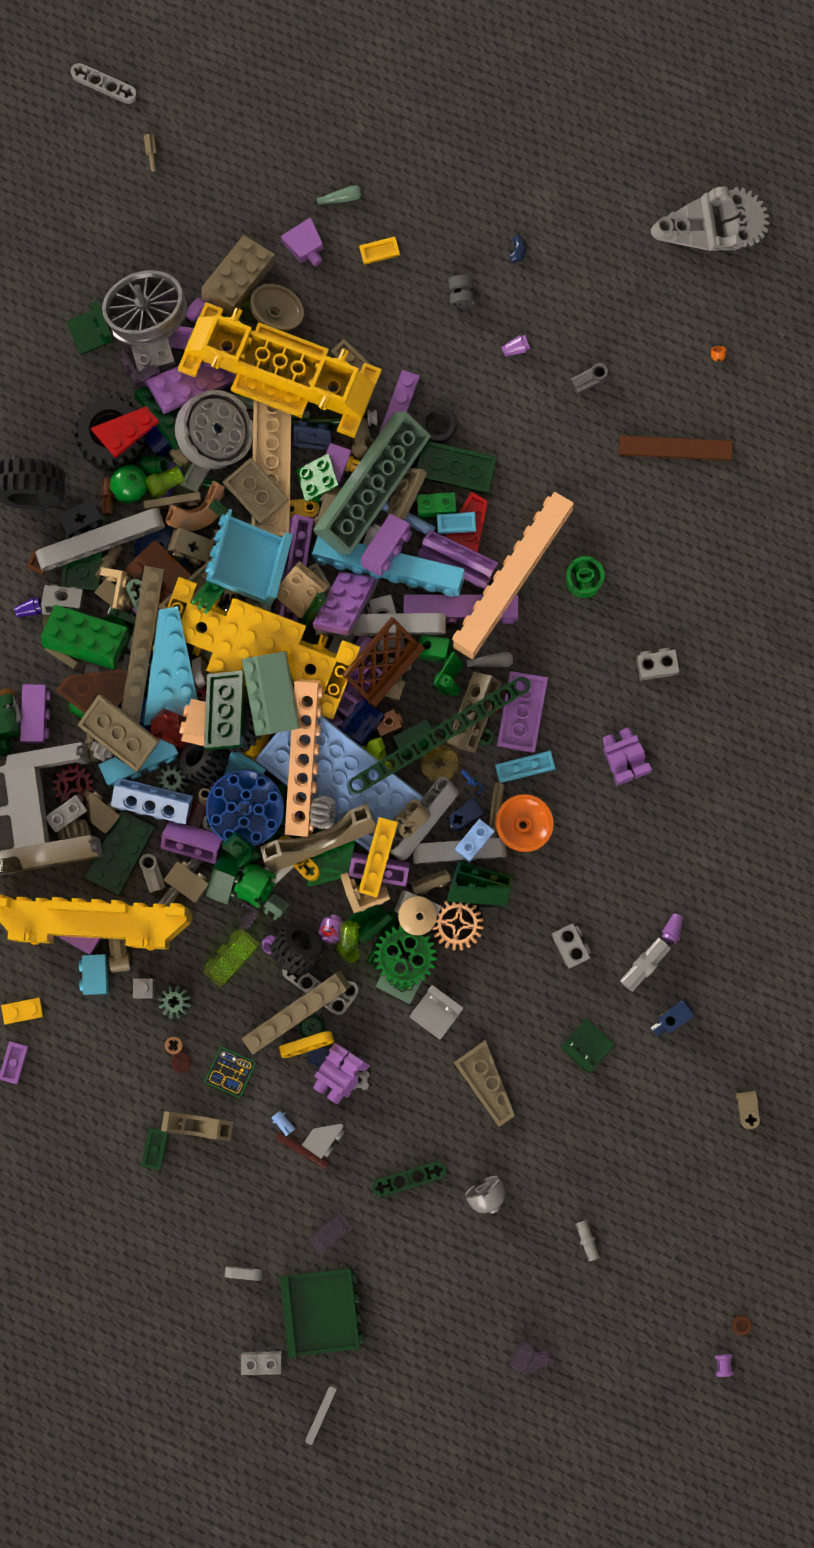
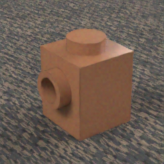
M394 709L373 719L381 738L401 730V724L404 723L400 714H396Z

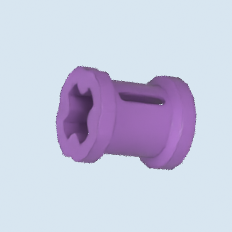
M732 1354L715 1355L718 1365L717 1377L734 1376L731 1366Z

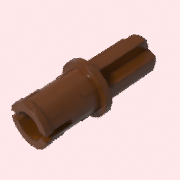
M109 477L102 479V494H100V498H102L101 513L104 516L112 515L113 499H115V495L110 490L111 478Z

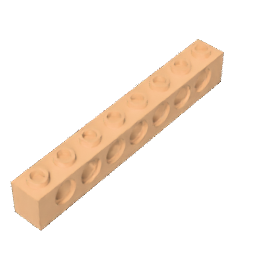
M297 679L294 682V696L300 729L291 730L285 835L308 837L311 831H314V825H311L309 817L311 815V804H313V793L316 794L317 782H314V778L318 774L319 767L318 763H316V755H319L320 744H317V736L321 734V725H318V717L322 716V706L319 705L320 698L323 697L324 691L321 681ZM305 696L312 698V705H307L304 702ZM304 715L310 716L311 724L304 723ZM303 734L310 737V743L302 741ZM300 755H308L309 762H303ZM299 773H305L308 776V781H302L299 778ZM298 792H304L307 799H299ZM297 811L304 812L305 819L298 818Z

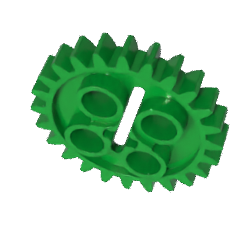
M399 925L398 931L392 927L391 934L385 931L386 938L379 937L382 944L376 943L375 945L380 950L374 951V954L379 956V958L374 959V962L380 963L376 970H383L380 976L387 975L386 982L392 979L393 986L400 982L401 988L404 983H407L410 988L413 981L418 985L419 978L425 981L424 974L431 975L428 968L434 969L435 966L431 962L437 959L431 957L432 954L436 953V950L430 949L434 945V942H427L430 936L424 938L423 935L409 934L403 930L401 925ZM408 938L413 939L416 943L415 947L407 948L404 944L405 940ZM398 940L401 941L405 953H410L408 960L413 972L409 971L405 959H400L402 952L398 946ZM395 946L398 949L397 955H388V947ZM415 956L422 957L423 964L421 966L413 964L412 959ZM397 964L405 966L406 971L403 974L395 972L394 968Z

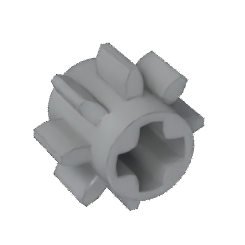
M93 741L90 750L94 751L93 757L104 762L106 758H112L113 753L99 742Z

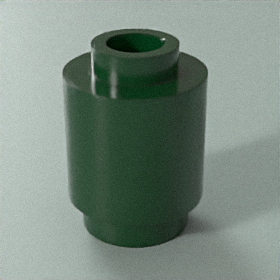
M145 455L139 462V468L145 474L161 475L167 472L168 461L162 456Z

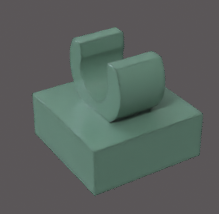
M274 894L264 905L266 908L264 914L267 915L271 911L275 914L273 920H276L284 914L290 904Z

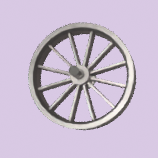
M148 270L133 273L118 281L106 294L102 305V312L111 334L118 341L132 346H145L160 342L177 331L186 317L187 302L179 282L173 276L161 271ZM150 286H157L150 294ZM133 292V294L135 295L136 299L133 300V299L128 298V297H125V296H127L129 293ZM178 296V300L169 301ZM118 303L125 304L122 306H117ZM167 310H174L171 314L165 312ZM120 315V316H118V317L112 319V316ZM157 316L165 320L157 324L154 317ZM151 320L154 326L145 329L146 321ZM140 322L139 330H133ZM127 323L123 329L120 328V326Z

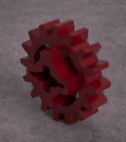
M69 765L67 771L62 768L61 775L56 773L58 780H53L57 787L52 789L58 792L55 795L57 799L62 797L60 801L62 804L71 799L75 794H81L85 800L86 790L89 792L95 791L91 787L95 782L89 780L92 775L90 773L86 774L87 770L85 768L80 771L79 765H76L75 769ZM70 774H75L74 777H67ZM83 779L86 781V789L82 786ZM62 782L65 785V790L63 792L61 788ZM76 783L78 787L74 789L70 786V784Z

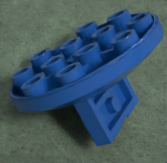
M236 770L222 776L212 786L206 801V816L209 825L214 833L223 841H226L237 832L254 846L259 845L274 835L283 818L284 805L278 787L266 775L254 770Z

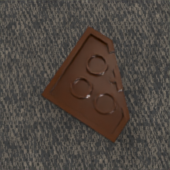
M123 669L69 675L56 692L83 713L87 712L99 694L103 695L115 706H118L123 700L127 672Z

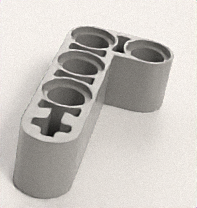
M282 970L283 976L305 993L321 983L309 973L302 975L298 983H296L295 980L298 978L294 975L289 977V972ZM305 978H310L313 982L312 986L308 989L302 986V981ZM348 981L350 985L355 987V993L352 996H348L343 992L324 1005V1007L336 1015L344 1014L359 993V988L354 982ZM336 1001H342L344 1004V1008L340 1012H336L333 1008V1004Z

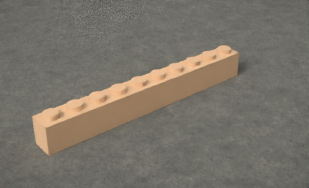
M556 492L551 497L548 496L543 503L544 508L541 512L538 511L535 514L532 526H527L523 533V539L516 542L513 554L506 557L503 569L496 572L493 577L494 582L491 586L488 585L485 588L482 600H477L471 616L467 615L462 624L464 626L461 631L457 630L452 638L454 649L474 659L572 513L574 506L572 501Z

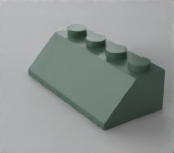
M287 651L242 659L255 736L300 729Z

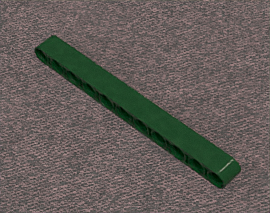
M526 677L514 679L355 775L347 782L348 791L352 794H359L527 693L530 689V681ZM517 681H520L524 684L523 691H519L517 689ZM501 691L508 694L507 701L500 698ZM485 701H489L492 704L491 711L484 708ZM468 711L475 713L476 718L474 721L468 718ZM453 720L459 723V730L452 729L451 722ZM436 730H439L443 733L442 740H437L435 738ZM420 740L427 743L426 750H421L418 747ZM403 750L410 752L411 758L409 760L402 758ZM387 760H391L394 763L393 770H388L385 767ZM370 770L377 772L378 778L376 780L369 778ZM354 780L360 781V790L353 789L352 782Z

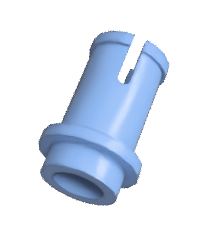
M280 1110L272 1117L273 1124L276 1123L285 1136L295 1129L285 1117V1112L282 1113Z

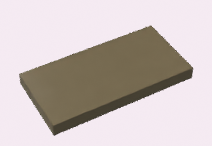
M101 694L96 697L78 723L81 729L136 772L140 771L160 742L159 739Z

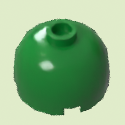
M135 465L119 467L110 479V490L115 495V498L123 503L133 504L141 500L148 489L146 474Z

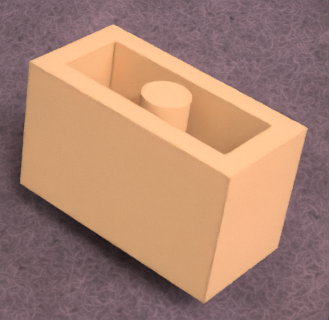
M191 699L190 704L185 705L183 716L186 717V722L181 723L179 733L183 734L181 741L204 746L206 702Z

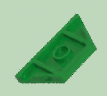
M353 840L313 856L312 861L319 867L320 876L315 881H308L307 887L341 879L340 875L346 872L349 874L356 841ZM310 868V873H309V874H310L311 876H313V875L315 874V873L313 872V870H314L315 868H313V869Z

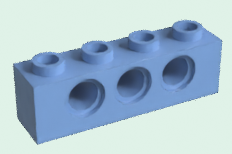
M118 778L114 785L111 806L119 810L133 811L139 815H150L159 820H170L175 824H186L190 817L193 796ZM130 796L135 797L136 800H132ZM149 800L153 801L155 805L150 804ZM167 805H171L174 809L168 808Z

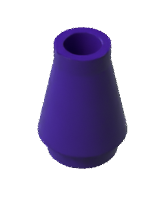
M33 597L14 607L16 616L19 618L40 615L42 612V600L39 597Z

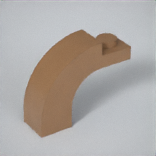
M213 480L205 500L194 509H182L171 504L164 522L176 529L182 528L187 531L199 530L210 525L218 518V515L209 508V505L214 499L219 501L223 498L225 486Z

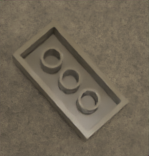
M243 235L202 286L201 299L223 308V313L232 317L234 309L238 308L239 310L271 270L274 265L275 254Z

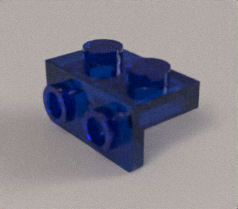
M364 698L355 705L351 715L343 720L341 728L347 736L360 746H363L384 720L385 716L370 706Z

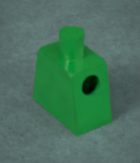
M421 635L419 641L415 640L425 648L419 655L421 659L444 663L446 658L455 650L453 643L447 638Z

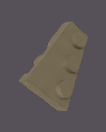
M415 468L408 469L395 488L394 496L390 499L387 517L389 514H392L405 521L427 474L426 471Z

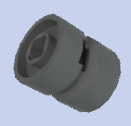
M456 275L449 278V291L452 292L449 295L450 306L453 308H464L474 305V293L471 291L473 289L472 277L469 275Z

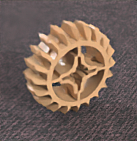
M445 901L446 908L444 909L441 906L440 911L442 912L438 913V919L435 922L437 926L432 928L434 931H439L434 934V937L441 936L442 938L438 942L441 944L445 940L447 942L445 948H448L449 944H453L452 950L454 951L456 945H459L460 950H463V944L465 943L467 948H470L469 941L471 940L476 944L477 940L474 936L481 937V934L476 932L477 929L483 930V926H478V923L483 922V918L477 919L481 912L474 913L473 911L477 906L473 905L470 909L468 907L470 903L462 905L461 902L459 904L452 902V905H449ZM457 909L456 916L453 919H442L448 911ZM462 910L467 911L471 915L474 924L465 922L462 919ZM458 915H460V923L467 926L459 927L460 929L455 934V926L449 923L455 922ZM441 925L452 928V939L444 934ZM461 930H473L467 938L458 940Z

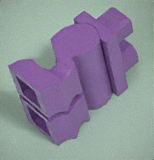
M629 727L619 732L622 741L617 743L613 734L603 737V751L610 770L614 774L616 786L629 782L633 778L636 779L647 775L652 771L650 764L644 761L645 754L637 735L634 736ZM627 761L632 768L631 770L627 769Z
M334 1043L329 1050V1055L326 1056V1061L321 1065L319 1072L317 1071L314 1075L317 1081L313 1089L324 1095L328 1087L332 1088L327 1098L338 1104L344 1096L348 1098L351 1091L357 1085V1072L361 1070L364 1072L371 1065L341 1045Z

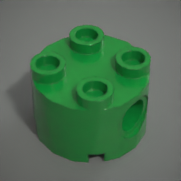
M590 556L576 558L571 562L566 572L567 588L572 595L579 598L594 596L600 591L604 581L602 564Z
M248 864L244 869L242 881L237 882L234 891L237 892V898L251 903L256 908H260L261 904L259 903L266 902L275 885L272 880H275L277 876L275 873L259 867L258 864Z

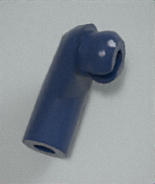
M521 235L512 238L516 248L509 258L514 263L521 261L526 253V247Z

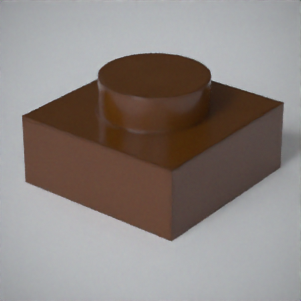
M34 550L26 568L44 576L46 571H41L35 553L36 550Z

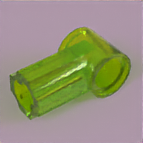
M177 465L161 474H153L147 477L145 481L152 497L158 498L166 494L168 489L184 482L185 479Z
M345 921L340 927V942L337 944L336 951L346 962L353 963L360 956V951L357 948L358 924Z

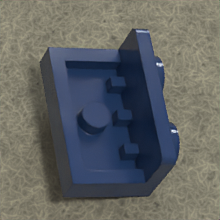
M306 420L295 422L292 446L328 450L333 427H328L326 423L313 425Z

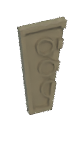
M485 1040L455 1061L454 1064L498 1127H500L515 1115Z

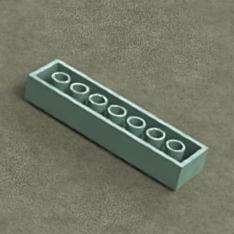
M406 411L393 413L313 531L338 554H351L431 435Z

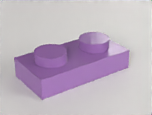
M9 1041L0 1071V1080L19 1084L29 1046Z

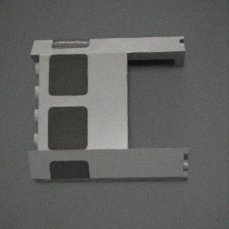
M79 742L0 757V875L103 857L100 838L92 835L50 842L47 820L45 819L46 810L40 769L75 762L88 764L87 744Z

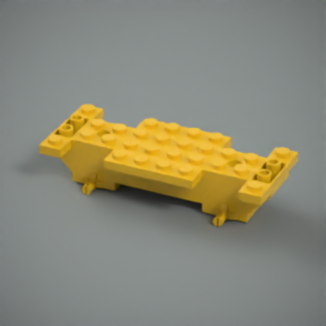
M205 302L179 364V372L196 378L202 362L209 363L215 369L222 368L237 374L231 387V392L302 418L308 402L319 405L320 409L323 407V410L329 409L342 414L337 432L355 438L382 369L364 363L359 372V368L346 362L348 350L342 349L339 358L328 357V348L258 322L255 331H252V327L244 325L239 321L242 313L241 309L235 308L232 317H223V308ZM225 346H230L232 349L230 351H224L222 348ZM331 386H334V387H336L338 390L335 391V392H332V391H330L328 388L331 387Z
M178 577L167 608L178 606L185 642L195 645L192 654L196 653L199 656L201 649L213 652L206 671L211 673L244 671L242 663L244 658L287 651L292 683L294 684L297 679L321 681V686L324 687L323 697L320 698L319 705L322 706V715L334 719L348 682L342 674L357 658L360 646L342 640L336 654L325 647L329 638L327 635L321 634L318 644L301 641L306 625L233 598L227 612L217 606L220 600L219 597L206 615L203 613L206 608L205 606L201 610L197 608L200 602L197 601L195 605L191 604L197 583ZM199 622L206 623V632L198 629ZM313 664L316 667V672L313 674L308 673L306 665Z
M0 894V923L8 931V940L29 942L33 945L40 943L53 944L54 936L125 939V945L131 948H146L149 951L155 949L169 950L170 941L193 921V913L189 911V908L178 903H170V907L165 906V904H153V907H148L145 903H133V906L119 900H111V904L99 899H91L90 903L79 898H72V902L60 897H52V901L47 898H36V901H32L28 897H16L15 900Z

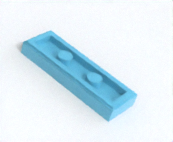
M551 751L495 765L499 783L555 770Z

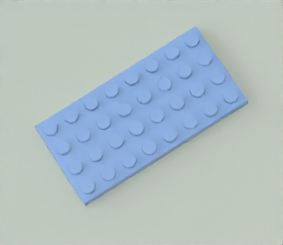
M323 715L318 717V725H321V734L317 736V744H320L319 755H316V763H318L319 767L318 774L314 778V782H317L316 794L313 793V800L318 796H328L335 800L337 814L335 815V821H333L334 824L342 819L349 810L364 804L369 805L376 822H378L379 817L393 820L411 800H422L424 796L395 773L362 793H350L347 789L348 780L379 762V760ZM303 716L304 723H312L310 716ZM291 730L276 733L255 759L287 786ZM303 734L302 741L310 743V737ZM300 755L303 762H309L308 755ZM375 770L369 771V778L376 780L378 778L377 772ZM299 773V778L302 781H308V776L305 773ZM354 780L352 782L353 789H361L360 781ZM298 792V795L300 797H302L304 800L307 799V796L304 792ZM375 832L358 838L355 841L370 851Z

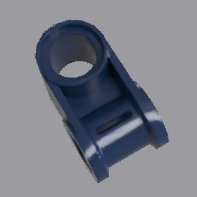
M474 797L451 814L449 825L453 830L460 831L477 821L478 817H483L486 812ZM455 817L457 819L462 818L461 825L458 823L454 824Z

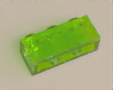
M237 929L230 936L231 941L227 946L223 944L218 949V956L214 960L211 958L204 965L205 970L203 972L220 988L230 980L260 946L244 929L240 931Z

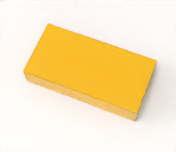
M395 236L359 246L364 265L400 256Z

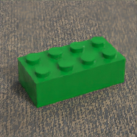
M55 605L41 634L43 648L115 670L128 641L127 627Z

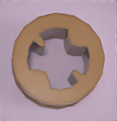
M170 1037L165 1042V1049L170 1054H178L183 1048V1043L178 1037ZM172 1040L173 1042L176 1040L179 1043L177 1044L178 1049L176 1051L169 1049L171 1046L169 1042Z

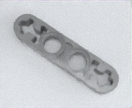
M76 63L71 67V75L75 81L126 104H132L136 101L137 92L133 86L81 63ZM80 69H82V72L85 75L79 74L77 76L75 71H80ZM98 76L101 78V81L98 84H93L91 79ZM110 84L117 85V89L113 92L108 91L107 87ZM121 87L122 91L125 93H129V91H131L132 97L128 96V98H126L125 94L120 92Z

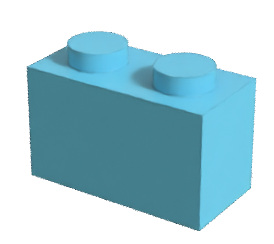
M83 955L82 960H79V971L82 972L83 978L79 982L80 991H83V995L109 994L108 955Z

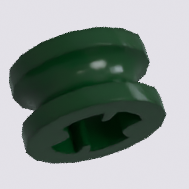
M484 728L483 732L486 735L490 734L491 738H488V742L480 740L479 744L488 746L493 742L494 735L490 729Z

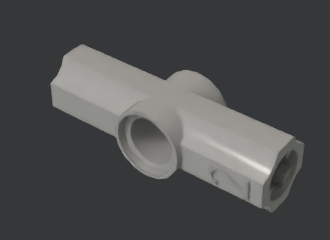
M658 937L645 953L643 952L632 964V968L627 971L620 982L633 992L643 979L647 978L655 970L659 961L664 958L671 948Z

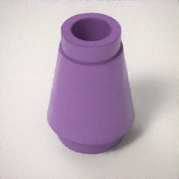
M519 335L504 346H501L505 357L527 353V350L530 349L525 335Z
M672 914V917L661 932L664 941L676 944L677 940H680L682 916Z

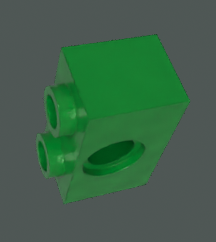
M455 492L417 495L418 517L432 518L437 517V514L456 513Z

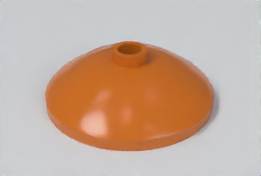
M522 794L511 797L502 804L496 816V830L500 839L506 846L515 851L531 852L541 848L549 840L553 831L554 822L549 807L541 799L532 795ZM520 822H524L526 828L522 829L519 826Z

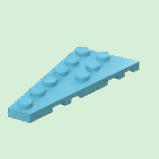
M178 606L161 609L158 612L144 726L184 718L185 705H189L191 699L198 700Z

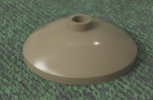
M264 284L257 287L250 297L251 312L262 324L286 332L297 328L303 319L304 308L300 299L286 287L277 284Z

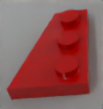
M144 407L90 429L114 458H117L155 427L159 421L147 407Z
M471 492L459 513L475 512L476 532L447 534L445 537L478 553L488 501Z

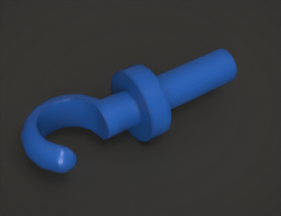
M465 769L461 770L460 772L468 780V785L471 784L473 787L475 785L481 786V791L476 792V794L482 793L483 785L475 782V777L471 778Z

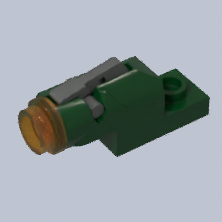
M12 688L0 690V757L7 758V755H12L10 738L21 734L20 721L23 719L17 694L14 693Z

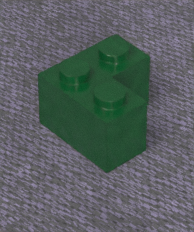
M225 849L213 868L206 897L228 904L231 898L234 899L237 892L234 891L237 882L240 881L242 876L240 873L244 872L245 867L238 868L237 859Z

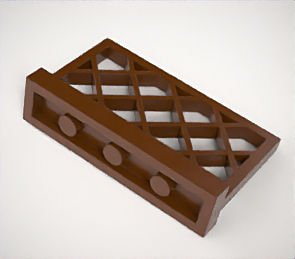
M391 617L342 676L362 695V698L367 703L376 707L425 648L416 642L395 618ZM394 624L396 635L389 636V629ZM400 638H407L409 640L404 648H400ZM389 639H396L395 649H388ZM380 640H384V650H376L377 643ZM395 652L394 660L388 662V653ZM383 653V663L376 664V654ZM367 655H371V664L364 665V658ZM376 667H383V673L379 677H375ZM371 668L370 678H363L364 669ZM359 669V679H352L350 677L352 672ZM371 681L370 688L365 693L363 682Z

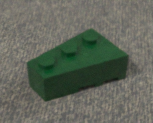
M458 861L447 902L506 906L514 876Z

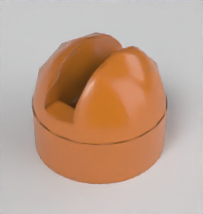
M715 346L711 348V358L715 362H717V359H720V361L725 359V347Z

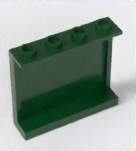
M352 1268L280 1277L288 1358L344 1350H360V1345H363L364 1342L363 1333L358 1331V1325L361 1324L360 1312L356 1313V1304H359L358 1292H354L353 1285L357 1284L356 1272H352Z

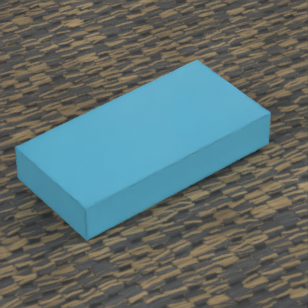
M475 512L437 514L438 534L476 532Z

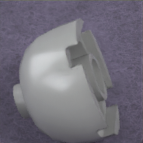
M498 1176L487 1177L484 1179L487 1183L477 1188L474 1185L466 1192L467 1202L477 1212H490L493 1214L501 1208L500 1205L505 1199V1188Z

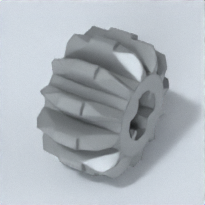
M318 796L313 800L309 817L311 825L319 829H329L332 827L335 815L337 814V806L333 798Z

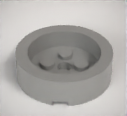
M210 390L188 400L178 412L175 422L176 439L183 454L195 465L205 469H221L242 459L249 451L253 441V422L249 418L246 406L234 395L221 390ZM214 424L220 425V433H216L213 426Z

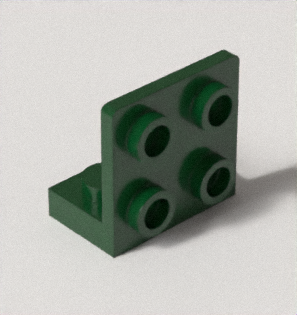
M98 301L91 303L93 310L66 321L80 355L114 342Z
M584 1019L560 1048L590 1074L614 1046V1043L592 1023Z

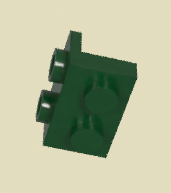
M377 904L364 911L354 913L345 921V924L365 944L393 918L380 904Z

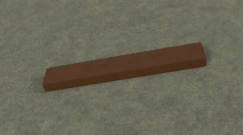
M619 435L618 455L731 461L733 441Z

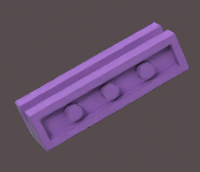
M432 530L425 536L422 543L423 546L417 555L422 559L464 568L465 580L484 589L491 581L498 565L497 562Z

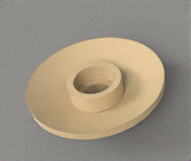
M420 896L407 899L401 905L398 913L401 927L412 935H423L429 932L435 925L437 918L436 909L432 902ZM418 913L422 914V918L420 920H417L416 915Z

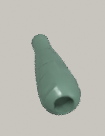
M355 185L317 198V203L322 205L355 201L361 197L360 187Z

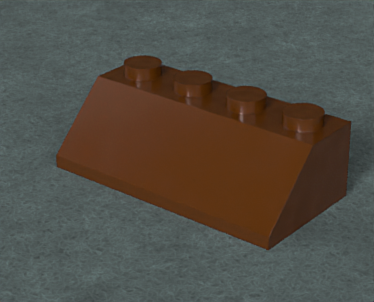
M154 540L125 569L134 579L142 581L144 566L164 569L159 597L160 604L173 593L178 577L188 579L192 576L157 540Z

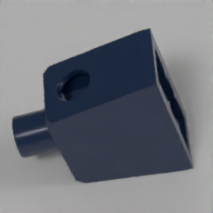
M683 998L658 1017L659 1022L651 1028L658 1037L665 1031H668L670 1034L694 1017L696 1013L685 998ZM670 1016L674 1017L675 1021L668 1025L666 1019Z

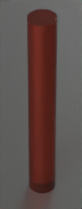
M278 1132L276 1135V1140L323 1169L328 1165L329 1162L319 1158L282 1133Z

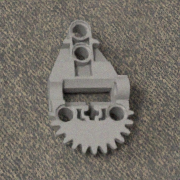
M723 186L713 188L701 198L687 204L676 212L670 213L667 217H662L652 226L651 234L656 240L708 251L736 250L746 247L747 242L750 246H753L754 242L758 243L760 241L759 238H764L765 235L763 233L768 231L765 226L769 225V222L764 219H767L769 215L763 213L767 210V207H761L763 201H756L758 195L751 197V190L746 194L745 188L739 191L738 187H735L734 190H729L728 187ZM712 206H719L721 222H726L722 225L724 238L717 236Z

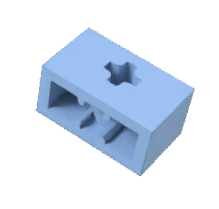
M479 819L457 845L455 852L470 863L493 836L494 830Z

